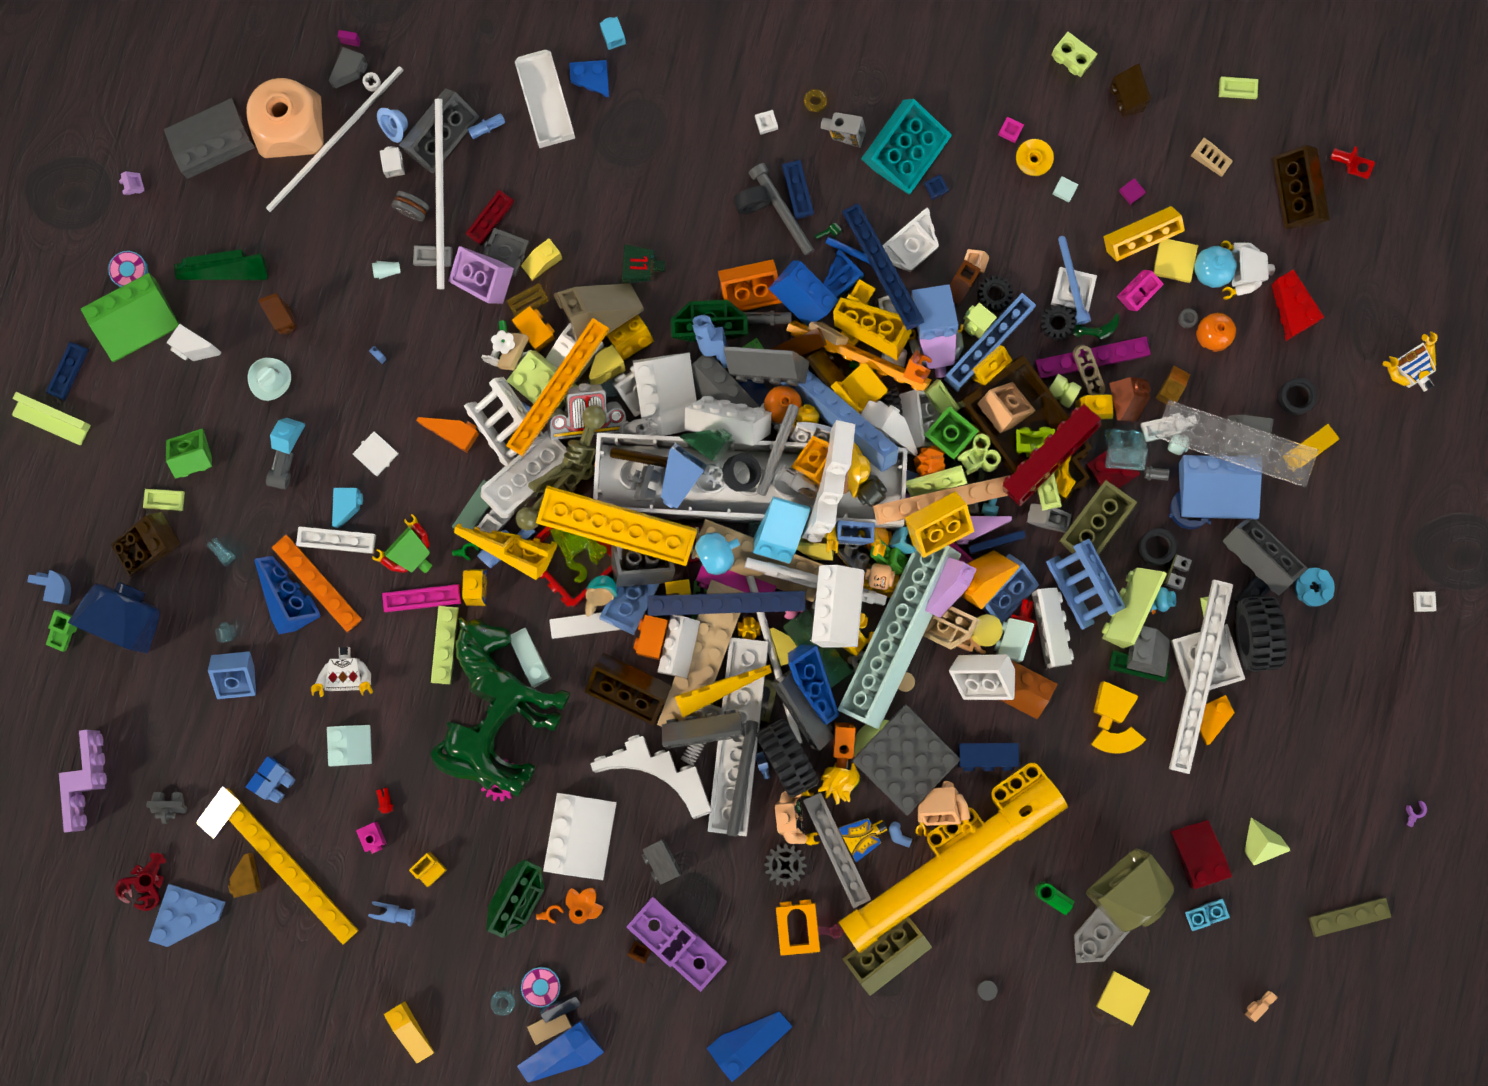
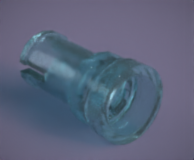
M217 538L212 539L213 544L209 542L207 547L218 556V560L224 566L229 565L236 555L229 549H226Z

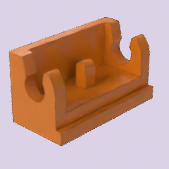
M916 350L909 359L903 377L923 385L931 370L924 367L922 361L932 363V359Z

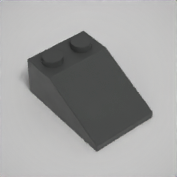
M664 838L642 849L644 853L641 856L646 865H651L653 871L650 873L655 883L659 881L661 885L682 874Z

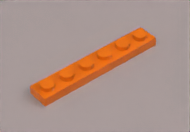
M285 535L272 546V549L346 632H350L363 620L288 535Z

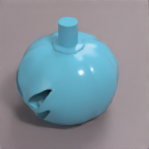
M1211 246L1202 250L1197 256L1194 264L1195 274L1203 285L1211 288L1222 287L1229 284L1234 278L1237 262L1230 250L1221 246Z
M706 533L697 541L695 549L706 571L709 574L720 575L731 569L734 563L732 549L739 546L740 543L737 538L728 542L719 533Z

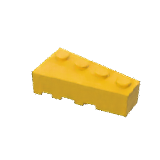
M840 298L833 311L834 326L895 360H898L912 333V329L906 330L898 314L845 298Z

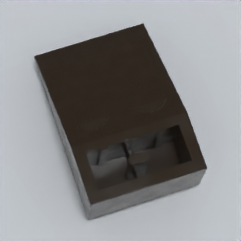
M160 512L144 516L115 540L111 547L126 573L131 577L167 556L181 544L163 513Z

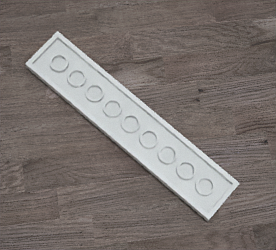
M731 638L725 678L766 666L769 642ZM765 676L723 697L721 715H724V711L736 710V713L739 712L742 718L744 734L748 720L758 722L757 733L759 731ZM744 737L718 741L710 806L712 813L709 815L708 832L727 834ZM757 737L754 745L739 836H747L758 743Z

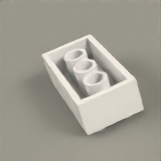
M703 396L700 400L693 402V404L685 408V430L753 446L771 434L772 412L765 411V409L760 407L751 408L747 407L746 404H733L729 400H716L712 396Z

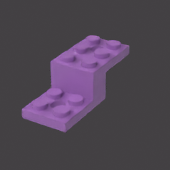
M654 897L627 925V928L669 967L673 966L700 992L727 963L719 953L686 923L678 920ZM653 919L660 923V928L657 931L649 928V922ZM696 958H702L705 961L703 968L697 969L694 966Z

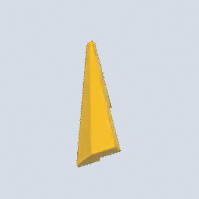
M457 524L454 531L455 534L535 580L547 570L557 548L556 542H551V544L541 543L540 539L537 538L531 541L522 539L521 535L495 530L489 533L481 531L479 527H474L473 530L463 528L462 524Z
M770 665L718 680L713 684L676 695L675 699L682 717L771 673Z

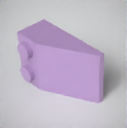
M459 246L448 282L487 303L503 304L514 268L499 260Z

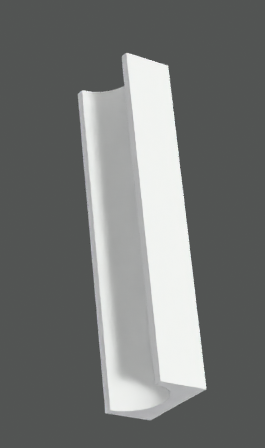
M597 433L593 499L661 519L704 521L707 519L712 522L761 524L773 496L809 506L810 512L806 524L816 501V498L809 499L791 489L787 483L776 480L783 465H786L791 471L798 473L791 466L807 443L786 442L766 496L757 494L756 491L759 483L752 489L736 492L725 484L724 479L722 480L723 486L715 484L713 488L711 482L705 483V480L709 477L701 474L677 509L675 507L670 508L663 503L664 499L661 498L666 468L654 466V470L662 473L659 483L649 482L648 488L656 491L653 501H638L633 499L636 490L630 489L632 482L628 481L627 478L628 475L634 476L636 470L642 472L643 466H648V464L611 458L610 451L612 447L668 457L669 450L676 443L707 465L705 471L709 472V464L712 467H716V464L719 463V468L722 469L728 458L740 453H748L758 461L762 477L775 441H759L752 446L726 439ZM898 447L897 463L884 472H881L869 461L871 471L868 480L870 478L880 479L887 489L886 499L879 504L905 499L907 448ZM741 461L736 462L734 465V475L740 483L745 484L750 478L749 469L745 463ZM715 471L714 474H711L714 480H716L717 477H721L719 476L717 471ZM850 491L843 494L837 505L836 523L839 520L875 523V527L886 528L887 530H895L904 526L905 519L877 525L873 507L867 504L863 505L858 497L853 498Z

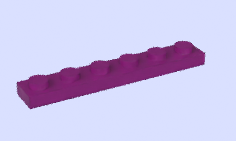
M1147 337L1090 348L1097 367L1151 355ZM1081 350L1078 356H1081L1084 362H1091V360L1087 361L1084 354L1087 351ZM1073 352L1035 361L1037 374L1041 379L1079 371L1073 357ZM1087 366L1085 370L1092 369L1093 367Z

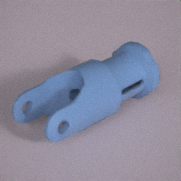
M374 901L372 902L373 905L386 908L387 911L383 915L368 914L373 919L390 923H405L411 927L415 918V909L407 910L399 908L397 905Z

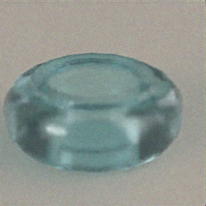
M499 991L493 995L490 1005L494 1013L504 1016L512 1012L515 1000L511 993ZM503 997L508 1000V1007L506 1009L498 1007L497 1001L499 998Z

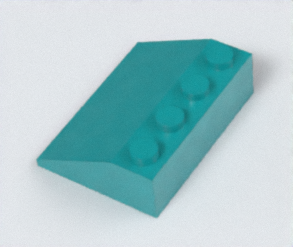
M905 99L861 159L876 173L905 193L911 194L952 134L915 99Z

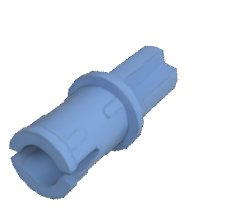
M498 114L487 120L483 119V122L468 128L471 137L475 139L487 132L491 133L490 130L503 125L505 119L502 114Z

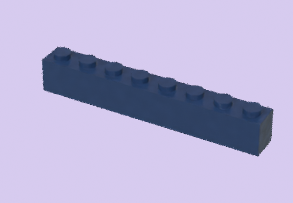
M805 591L648 596V616L806 610Z

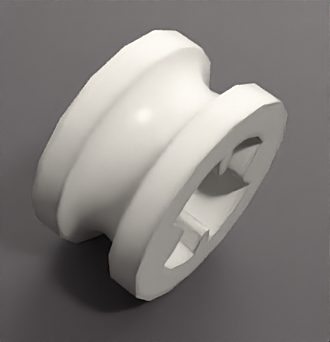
M370 72L363 77V84L368 91L373 92L380 87L381 81L377 74ZM373 78L376 83L370 86L368 80L371 81L370 79Z

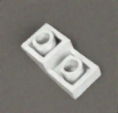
M798 422L791 438L808 443L811 437L815 436L829 443L832 427L817 423Z

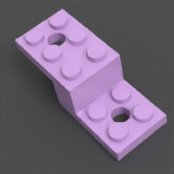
M79 731L82 770L59 773L64 832L85 830L87 818L83 810L85 797L82 795V791L105 789L107 777L103 771L105 756L102 753L103 736L100 734V731Z

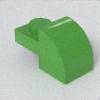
M872 545L870 556L876 563L891 566L892 571H895V575L903 573L908 558L898 548L890 549L886 545L884 557H882L878 553L877 556L872 554L874 549Z
M54 610L48 627L51 630L46 645L62 652L67 651L72 633L77 630V627L68 623L72 615L60 610Z

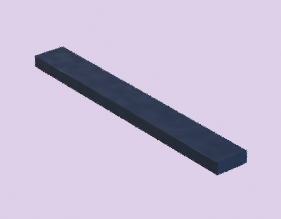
M857 203L843 210L844 218L906 330L908 331L924 323L921 313L860 204Z

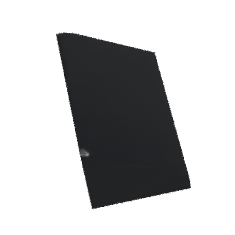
M577 991L554 1001L549 1006L542 1007L540 1015L545 1023L580 1007L581 1003Z

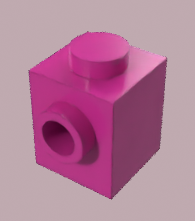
M378 822L356 830L365 852L371 851L372 854L383 849L382 845L387 844Z

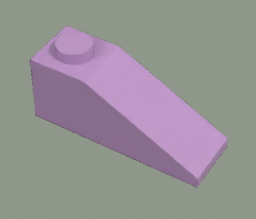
M970 516L974 532L957 540V544L967 545L968 542L1008 524L1012 520V516Z
M948 557L925 611L940 618L966 591L977 569L965 562Z

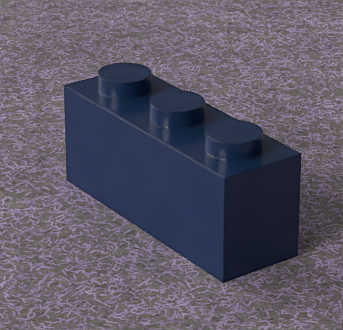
M1019 743L958 744V757L960 758L958 767H963V771H975V767H983V771H995V767H1002V771H1014V767H1019Z

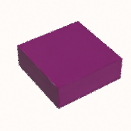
M344 30L338 31L337 37L342 44L360 46L361 40L357 33Z
M1135 178L1119 190L1130 205L1146 193Z

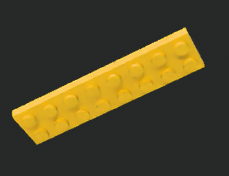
M551 486L546 487L536 521L537 524L684 566L687 565L697 534L696 528Z

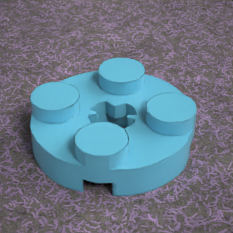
M1309 568L1294 583V591L1297 598L1311 607L1321 606L1334 596V581L1328 571L1320 568ZM1312 582L1319 586L1318 592H1314L1313 589L1310 590V585H1313Z

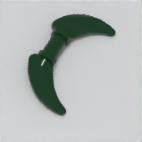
M1116 313L1108 324L1100 328L1076 325L1073 335L1076 337L1093 335L1100 340L1110 336L1117 328L1119 313Z

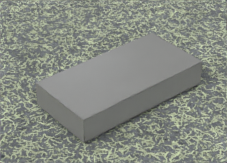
M414 246L413 265L437 266L436 246ZM444 247V267H452V247Z

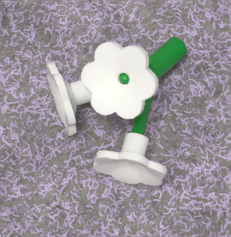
M499 321V331L497 335H493L491 338L493 343L491 356L482 355L481 357L484 362L498 367L500 352L507 354L509 349L515 347L513 334L507 333L506 321ZM529 351L522 353L517 366Z

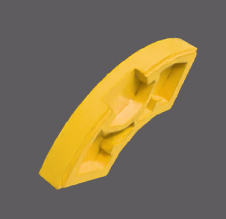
M1071 456L1054 472L1058 492L1065 498L1076 482L1069 473Z
M1132 727L1118 734L1102 729L1091 745L1107 753H1125L1139 747L1146 739Z

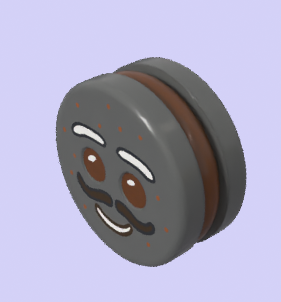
M403 191L397 192L395 200L391 204L399 213L417 221H423L426 212L429 210L427 203Z

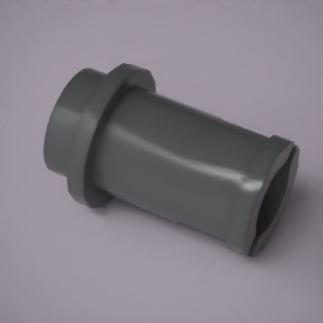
M1149 465L1144 468V478H1147L1149 481L1151 479L1168 481L1169 469L1152 468Z

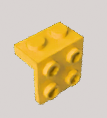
M636 315L606 335L622 360L627 359L654 342L647 326L639 315Z
M862 363L844 381H836L830 386L840 398L860 415L869 400L877 402L888 392L887 387L866 363Z

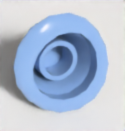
M380 108L377 112V121L381 129L391 141L401 142L403 133L408 127L407 118L399 110Z

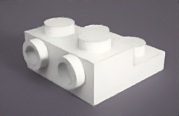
M632 366L630 373L627 375L622 373L614 379L616 382L613 383V386L636 417L641 413L634 366Z

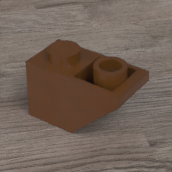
M967 260L963 261L950 284L953 302L958 306L963 302L981 270Z

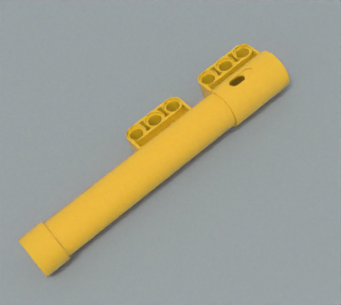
M1027 764L993 788L992 801L999 809V813L986 822L981 820L974 809L969 808V813L974 816L973 821L969 822L975 826L974 834L971 833L970 826L966 828L967 835L961 831L963 820L961 824H949L958 827L956 833H949L947 831L949 825H939L927 837L928 844L936 855L933 859L861 909H856L838 922L859 953L878 941V937L1017 840L1021 841L1068 808L1059 790L1037 764ZM1031 769L1036 770L1038 773L1034 778L1027 775V772ZM1015 780L1020 781L1022 784L1018 789L1011 786V783ZM1002 791L1006 794V797L1003 800H998L995 794ZM1026 811H1030V812H1031L1030 814H1028V815L1025 816V817L1020 816V815H1022L1023 813H1025ZM934 836H940L942 841L940 844L935 845L931 842V839Z

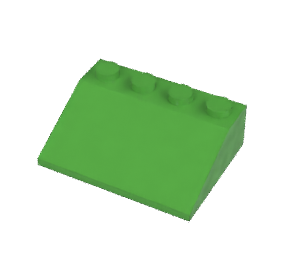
M149 273L81 308L89 326L112 362L176 330L179 325L156 279Z

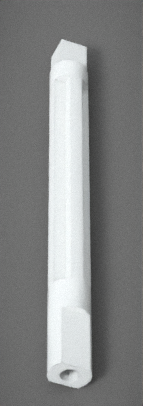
M749 557L746 558L744 568L817 589L818 575L772 562L767 563ZM863 588L862 602L885 605L886 595Z

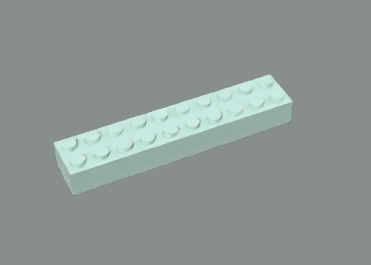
M946 546L925 558L917 550L911 554L840 703L838 711L879 730L933 615L925 611L948 557L959 560L961 553L950 546Z

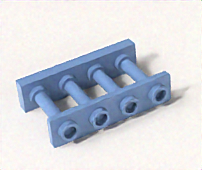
M1090 539L1073 546L1076 552L1061 560L1058 555L1046 561L1050 572L1053 574L1059 589L1062 591L1068 606L1071 608L1082 630L1095 623L1094 617L1106 611L1111 616L1126 608ZM1080 559L1085 570L1070 577L1066 566ZM1089 576L1094 587L1079 594L1075 583ZM1099 594L1103 604L1088 611L1084 600Z

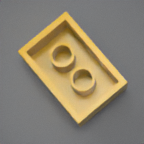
M956 491L905 517L912 544L923 558L974 532L967 503Z

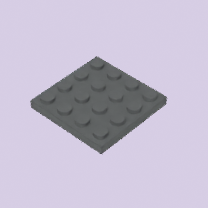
M904 705L851 761L908 816L960 761V758L907 705Z

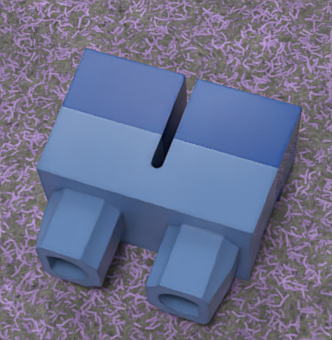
M267 756L257 770L259 773L254 774L246 788L264 800L279 803L285 794L279 791L278 787L280 784H283L290 788L295 782V778L289 774V769L278 763L275 758Z

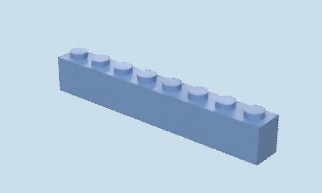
M808 370L805 384L798 383V386H791L786 384L787 382H781L784 386L794 388L800 394L801 400L805 405L814 406L819 412L820 418L830 427H833L836 420L855 424L854 443L860 448L862 455L866 456L881 472L897 463L899 448L812 372Z

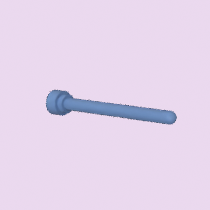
M1060 236L1058 241L1077 310L1075 313L1076 325L1085 324L1091 321L1090 314L1083 307L1065 236Z

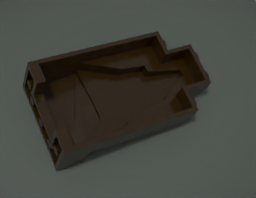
M1024 355L1014 359L986 385L981 384L956 403L968 422H973L982 434L989 437L991 447L1000 454L1001 460L1012 475L1017 471L1016 469L1021 462H1026L1030 458L1027 457L1026 453H1017L1016 430L1029 427L1031 431H1039L1041 427H1050L1055 429L1056 432L1059 424L1069 419L1067 413ZM1013 382L1036 411L1014 428L1000 433L982 412L978 403L990 389ZM1087 441L1071 455L1069 473L1076 482L1066 498L1059 494L1060 500L1063 502L1072 496L1071 492L1076 488L1080 490L1086 486V481L1090 478L1077 460L1079 459L1080 461L1089 454L1087 451L1092 447Z

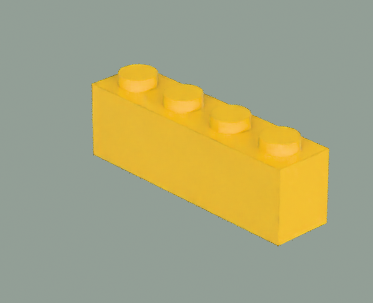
M1170 206L1103 237L1107 253L1116 261H1119L1182 233L1185 229L1182 215Z

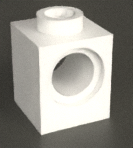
M390 146L381 150L382 168L386 178L405 175L402 153L399 148Z

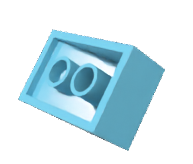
M773 496L754 536L753 553L790 563L797 550L810 507Z

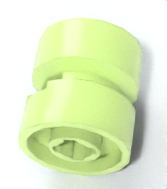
M1058 374L1049 390L1056 400H1060V404L1070 408L1081 386L1074 382L1068 383L1067 378Z

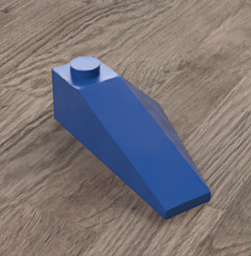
M273 556L255 559V565L270 617L279 634L297 631L321 616L313 599L309 595L306 596L299 589L301 586L297 582L294 583L287 576L288 572Z
M799 645L788 653V663L794 681L824 724H828L837 718L839 713L817 645Z
M778 1011L721 1035L707 1049L721 1070L733 1082L790 1030L792 1025Z
M581 1019L517 1067L529 1083L587 1065L604 1053V1051Z

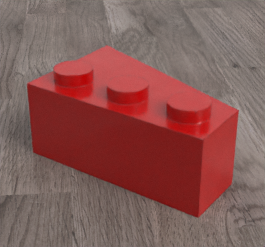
M1294 269L1271 284L1276 305L1279 307L1280 320L1284 327L1286 341L1324 318Z

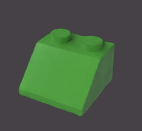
M949 406L924 436L954 460L972 442L979 430Z
M203 428L166 440V462L175 479L186 477L197 471H205L212 467V456Z

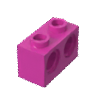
M1142 270L1122 290L1117 298L1128 310L1138 311L1164 284L1153 271Z

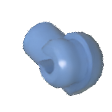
M892 822L888 829L892 841L909 848L912 838L902 835L899 822Z

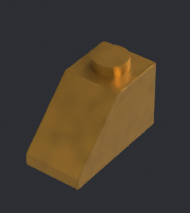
M1174 365L1155 398L1173 407L1183 393L1191 374Z
M253 853L244 854L230 877L228 887L230 894H233L234 898L262 891Z

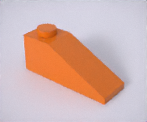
M418 417L416 420L422 426L468 453L479 435L476 430L477 427L469 421L465 424L459 420Z

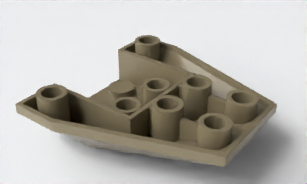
M631 283L573 287L554 293L559 308L564 309L571 323L572 333L576 341L592 318L610 329L608 333L644 311V307Z

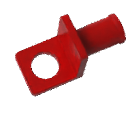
M1356 146L1351 153L1335 148L1331 155V160L1347 164V173L1365 179L1370 177L1375 166L1374 161L1358 156V147ZM1365 163L1369 168L1366 172H1360L1357 169L1358 165Z
M1023 599L1019 615H1011L1010 618L1034 624L1028 643L1030 645L1033 642L1038 621L1030 618L1035 602L1030 601L1028 603V600Z

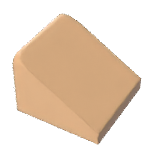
M968 249L964 260L981 269L980 273H984L989 255L985 251Z

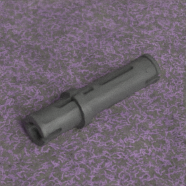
M773 310L770 312H744L747 315V324H770L774 326V324H789L791 322V312H774Z

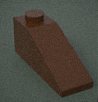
M277 293L258 299L268 319L279 334H288L297 328L290 306Z

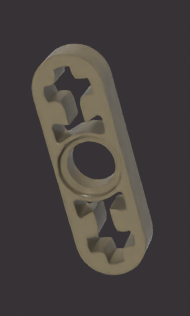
M1086 345L1076 346L1073 350V357L1087 393L1089 395H1103L1105 385L1091 349ZM1081 349L1087 351L1084 354L1087 361L1091 360V362H1084V359L1078 356ZM1087 366L1094 368V373L1091 376L1084 374ZM1094 379L1095 384L1100 386L1097 393L1091 391L1094 386L1091 381L1087 382L1088 380Z

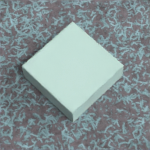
M1062 176L1053 195L1070 202L1078 184Z

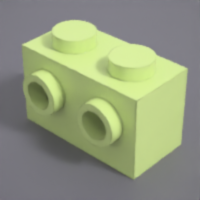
M980 303L976 307L972 305L963 318L965 320L963 324L964 330L969 335H975L980 339L993 325L997 317Z

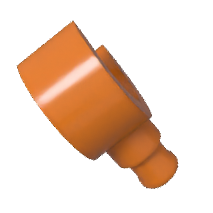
M552 905L546 912L536 914V919L557 923L550 917L551 909H558L562 913H564V910L559 905Z

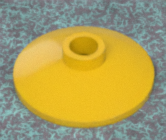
M1039 139L1025 141L1020 145L1016 153L1018 167L1030 176H1039L1046 173L1051 168L1054 160L1051 147ZM1035 157L1037 162H1032L1031 158Z

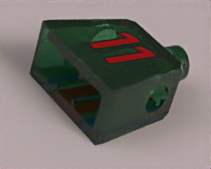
M624 245L623 284L654 281V272H665L666 262L655 260L653 250Z

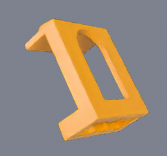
M811 899L800 900V904L792 905L791 901L780 902V906L776 907L781 955L820 952L816 902L811 903ZM800 909L806 914L809 943L789 944L787 915L791 910Z

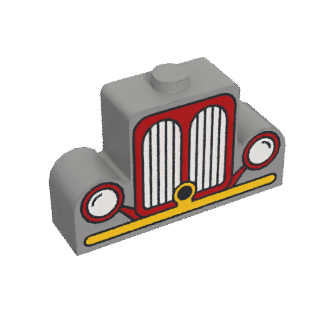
M584 383L577 387H571L564 396L565 411L556 408L547 421V428L551 440L581 437L585 429L582 413L587 407L597 405L605 411L606 422L601 428L595 429L593 435H597V433L619 432L620 424L626 421V415L619 403L609 402L606 404V394L601 384L590 385Z

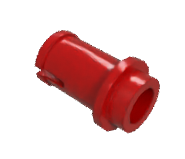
M388 788L383 789L384 797L382 796L381 789L376 791L380 806L378 810L381 811V814L393 811L394 805H391Z

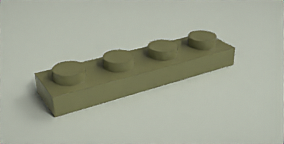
M1383 897L1308 918L1314 937L1391 918L1387 900Z

